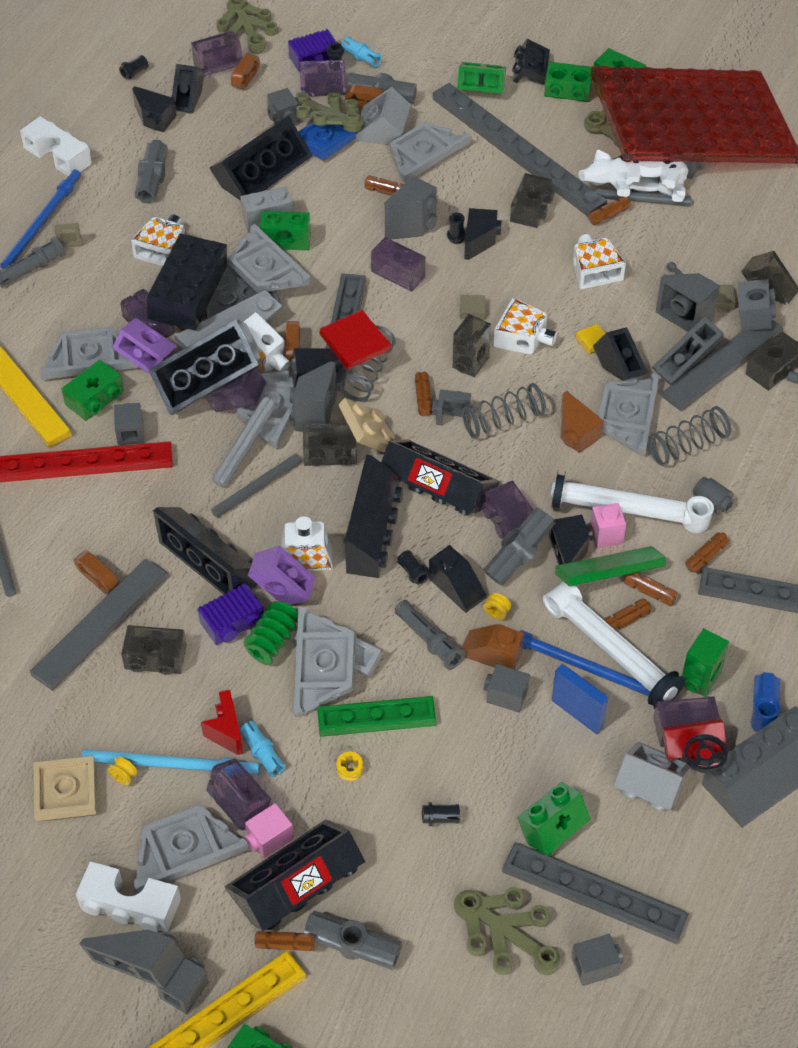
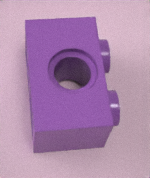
M135 317L121 329L112 348L150 374L148 369L171 357L177 346Z
M280 545L255 553L248 573L252 580L277 601L285 602L289 605L309 600L316 579L312 573Z

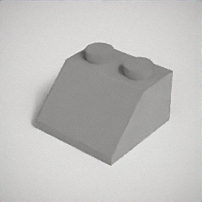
M393 87L389 88L360 108L359 115L364 118V124L360 131L355 132L356 139L354 141L386 145L402 136L405 122L409 117L408 112L411 104Z
M637 742L625 754L614 787L621 789L620 792L627 797H640L649 801L648 804L655 809L662 811L665 809L671 810L680 795L691 768L686 761L679 758L668 760L664 752Z

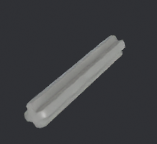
M268 397L261 399L214 474L212 480L215 484L221 487H225L276 407L274 400Z

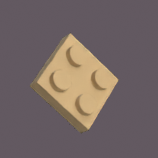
M344 398L338 405L357 443L385 453L389 441L394 440L395 435L386 425L384 414L377 408L372 409L359 401L354 402Z
M94 756L33 762L35 821L97 815Z

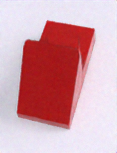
M231 691L219 692L220 703L215 704L217 718L201 722L203 736L237 755L244 754Z

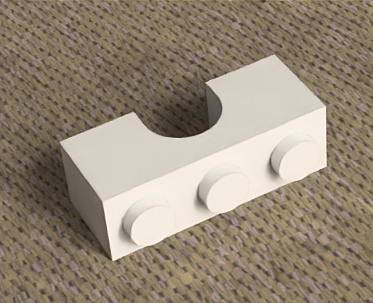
M41 116L20 130L24 149L39 158L46 153L52 152L55 168L67 176L74 169L81 172L92 164L90 148L85 142L79 141L69 132L63 131L54 123L45 120Z
M90 861L76 892L79 906L84 912L94 916L99 914L110 916L114 921L121 924H128V922L138 924L144 930L148 929L154 932L159 930L168 933L181 901L178 886L148 878L144 889L139 894L124 896L119 893L123 885L120 870Z

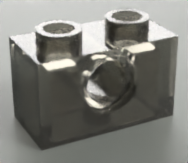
M527 173L524 174L511 203L510 222L538 228L541 219L545 220L547 205L552 204L555 190H552V179Z
M470 314L466 316L453 333L452 368L475 378L489 359L491 323Z
M783 331L774 338L770 337L764 346L758 350H753L746 360L745 374L769 391L787 377L789 371H794L798 368V342Z
M348 423L303 425L304 466H345L357 464L356 439Z
M127 625L121 652L124 669L133 672H159L164 675L172 673L181 674L187 647L184 630Z

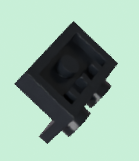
M526 39L522 46L519 45L514 52V58L516 59L512 68V72H514L513 82L518 83L524 75L530 80L543 84L546 80L550 49L529 39Z

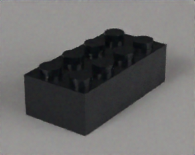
M180 233L147 295V319L196 331L226 270L227 244Z

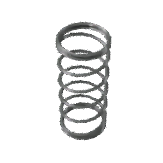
M376 325L379 330L386 332L391 337L390 351L384 353L386 358L383 361L376 357L370 359L381 364L380 370L375 371L368 365L359 364L365 370L374 372L376 374L375 380H370L361 374H357L351 368L353 374H348L349 369H346L345 376L342 377L339 383L342 393L352 400L365 401L370 397L371 391L374 389L372 382L379 379L377 373L383 370L382 363L388 360L387 353L392 351L396 343L393 333L383 326ZM347 380L356 390L368 392V395L356 397L349 394L343 387V381ZM349 380L363 384L367 390L357 388Z
M531 383L527 389L520 387L517 390V394L507 391L504 400L499 396H494L491 404L482 400L479 404V409L474 405L464 407L462 418L469 435L474 439L480 436L478 419L470 407L475 408L479 413V420L484 433L487 435L489 433L487 422L481 413V405L483 403H487L491 407L495 426L501 430L500 418L493 407L496 398H499L504 403L508 422L511 425L514 424L512 412L506 403L508 394L514 395L518 412L522 420L526 421L525 408L518 398L521 389L527 391L533 413L536 416L544 414L546 403L539 386ZM532 387L538 394L541 403V411L539 410L537 402L532 395ZM519 404L521 405V408H522V410H523L524 417H523V415H522V413H521ZM507 409L509 411L512 422L510 421V418L508 416ZM468 412L473 420L476 434H474L470 427Z
M714 406L710 410H705L702 417L694 415L691 417L690 422L682 420L678 427L669 426L666 432L658 431L657 433L650 434L648 437V448L653 459L661 466L669 463L670 454L674 459H679L680 452L678 446L668 434L671 428L677 429L678 440L683 451L686 454H691V443L686 434L680 429L682 423L689 424L693 443L697 448L702 449L704 446L703 438L696 426L692 424L694 418H701L702 431L709 443H715L714 431L718 436L726 439L731 435L732 431L727 413L722 408ZM714 410H717L721 413L726 422L727 428L724 424V421L716 412H714ZM707 412H710L709 418L711 425L705 418H703ZM714 415L721 421L725 435L718 429ZM703 421L706 422L712 432L713 442L706 435ZM691 426L700 437L701 447L694 440ZM680 432L687 440L689 452L685 450L681 442ZM659 433L665 434L666 443L662 439V437L658 435ZM668 437L676 448L677 457L673 455L669 447ZM656 439L664 450L665 462L661 460L657 452Z

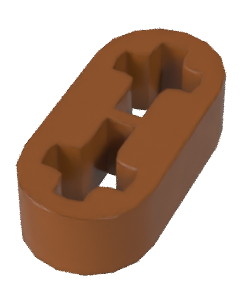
M248 53L244 55L232 73L231 85L233 87L245 89L258 71L260 64L258 56Z
M352 85L347 90L345 100H357L358 109H360L385 91L379 88Z
M299 321L286 322V358L291 361L294 348H300Z
M84 550L73 559L77 569L103 593L108 594L119 585L113 572L89 551Z

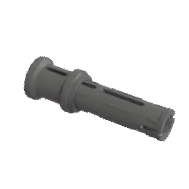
M54 236L50 238V242L41 247H34L31 251L32 253L0 270V287L38 266H47L49 261L58 256H65L66 253L61 242Z
M403 600L396 606L394 613L427 643L428 651L433 655L436 654L444 662L445 668L452 670L463 661L466 651L461 647H456L450 641V636L446 632H439L408 600Z

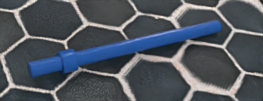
M74 169L66 180L60 182L57 186V192L0 263L2 269L15 262L63 198L70 195L74 189L73 185L81 176L78 170Z
M520 631L524 633L523 649L525 650L527 648L533 649L643 695L649 696L650 691L635 678L533 638L529 632Z

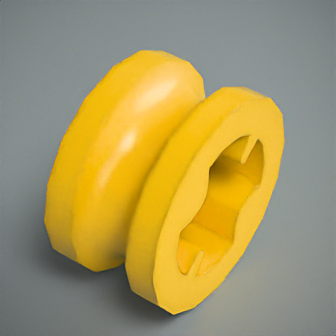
M491 593L488 600L483 604V609L487 615L496 620H503L507 612L512 608L511 602L499 593Z
M344 752L338 757L336 762L338 775L344 780H356L363 773V761L356 752ZM352 761L353 765L358 767H353V771L349 772L342 765L347 766L346 762Z
M117 756L114 759L115 765H110L107 768V772L114 780L127 786L131 783L130 777H135L138 771L131 762Z

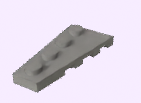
M264 290L200 322L196 331L186 329L176 334L175 340L185 349L235 319L244 322L255 312L269 323L282 311L283 306Z

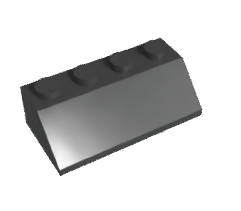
M796 706L730 750L726 764L719 771L704 774L702 786L741 828L798 789V708Z

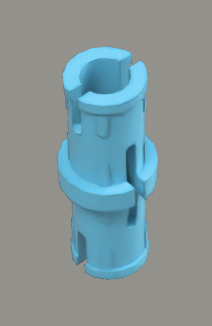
M349 36L344 38L349 45L343 41L341 42L344 51L353 54L354 58L359 61H365L374 68L379 66L374 59L380 63L382 61L381 54L369 49L365 43H358Z
M249 721L251 728L248 723L242 725L239 729L240 734L250 746L252 756L255 759H259L270 777L281 774L285 770L286 765L274 751L272 741L265 738L254 721Z

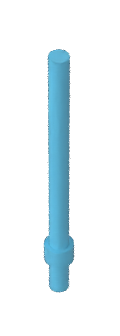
M87 749L82 751V757L94 756L95 762L114 764V759L118 756L138 766L222 772V775L235 776L236 773L259 775L260 763L237 761L236 758L224 757L223 760Z

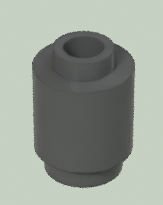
M701 478L693 489L694 496H703L712 502L714 506L713 512L716 514L728 512L734 504L733 492L713 478Z

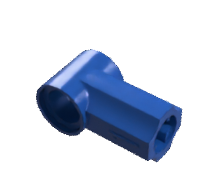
M763 672L754 677L753 711L750 723L756 732L777 719L780 714V678H777L774 673Z

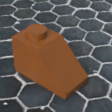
M565 391L562 396L561 439L568 447H572L578 453H581L602 437L604 420L568 391Z
M499 624L469 630L462 645V648L466 651L465 658L494 668L498 664L515 669L522 654L524 633Z

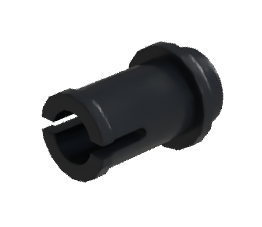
M331 43L327 48L329 70L338 73L343 70L342 56L344 55V48L339 43Z
M140 55L129 62H123L119 67V71L123 78L132 79L134 74L148 68L149 64L145 56Z
M456 212L449 216L450 223L447 238L453 244L461 243L466 237L464 230L465 217L461 213Z
M410 550L404 551L398 556L397 563L407 572L412 583L420 585L427 581L429 578L428 567L423 564L421 565Z
M428 802V805H422L423 824L428 823V826H432L433 823H460V818H458L460 817L459 804L432 805V802Z

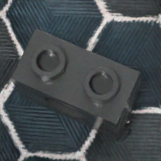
M769 280L738 282L741 331L772 328L771 318H776L774 288L769 289Z

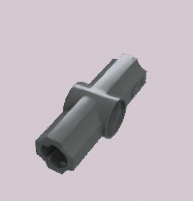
M350 73L348 77L347 90L352 85L379 88L384 91L393 87L409 103L414 104L417 92V84L394 80L392 76L386 73L377 74L376 77Z
M152 140L151 143L147 144L144 159L140 160L138 164V182L135 189V197L142 203H151L152 200H155L159 184L164 182L165 160L168 148L161 140Z
M536 507L519 528L511 530L501 542L502 548L483 569L485 573L497 584L503 586L520 565L528 563L538 551L537 545L555 525L554 519L542 509Z
M315 910L309 915L304 933L315 935L316 943L340 951L342 956L347 959L355 960L360 958L393 970L394 966H396L402 948L401 941L368 930L359 921L349 920L345 922ZM352 936L360 939L357 943L353 944L345 941Z

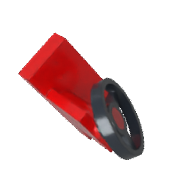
M721 718L662 728L665 756L668 760L683 757L691 769L701 773L717 772L726 764L728 751L724 722ZM723 751L724 757L717 755L716 752Z

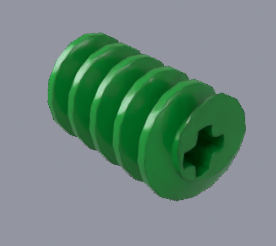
M272 602L268 606V610L262 614V618L257 621L256 626L251 629L250 635L244 639V646L247 652L264 665L272 664V657H276L279 654L278 648H283L285 646L284 640L290 639V632H294L297 629V610L285 602Z

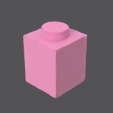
M619 503L592 507L590 526L596 547L601 548L623 544L626 522Z
M276 803L245 822L247 835L244 836V839L247 841L249 848L253 852L258 851L264 859L294 840L293 825Z

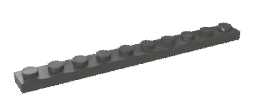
M451 83L433 92V100L587 217L591 212L607 204L605 198Z

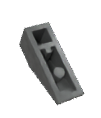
M705 316L652 366V369L669 385H672L706 358L720 344L724 333Z
M148 929L83 938L79 943L93 962L161 988L165 987L185 957L177 946V939L164 931L161 934Z

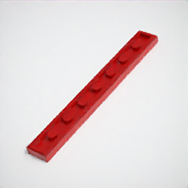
M171 441L0 456V482L172 468Z

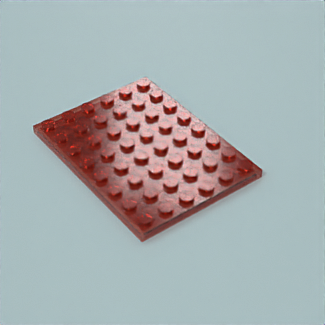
M592 66L590 75L624 161L798 164V146L761 71L631 68L628 66Z

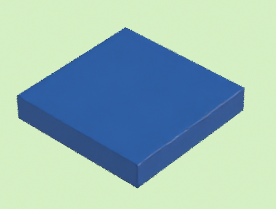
M312 122L299 131L311 153L321 160H325L356 139V133L344 130L343 125H315Z
M561 664L555 670L552 702L595 734H598L604 727L608 696L566 665Z

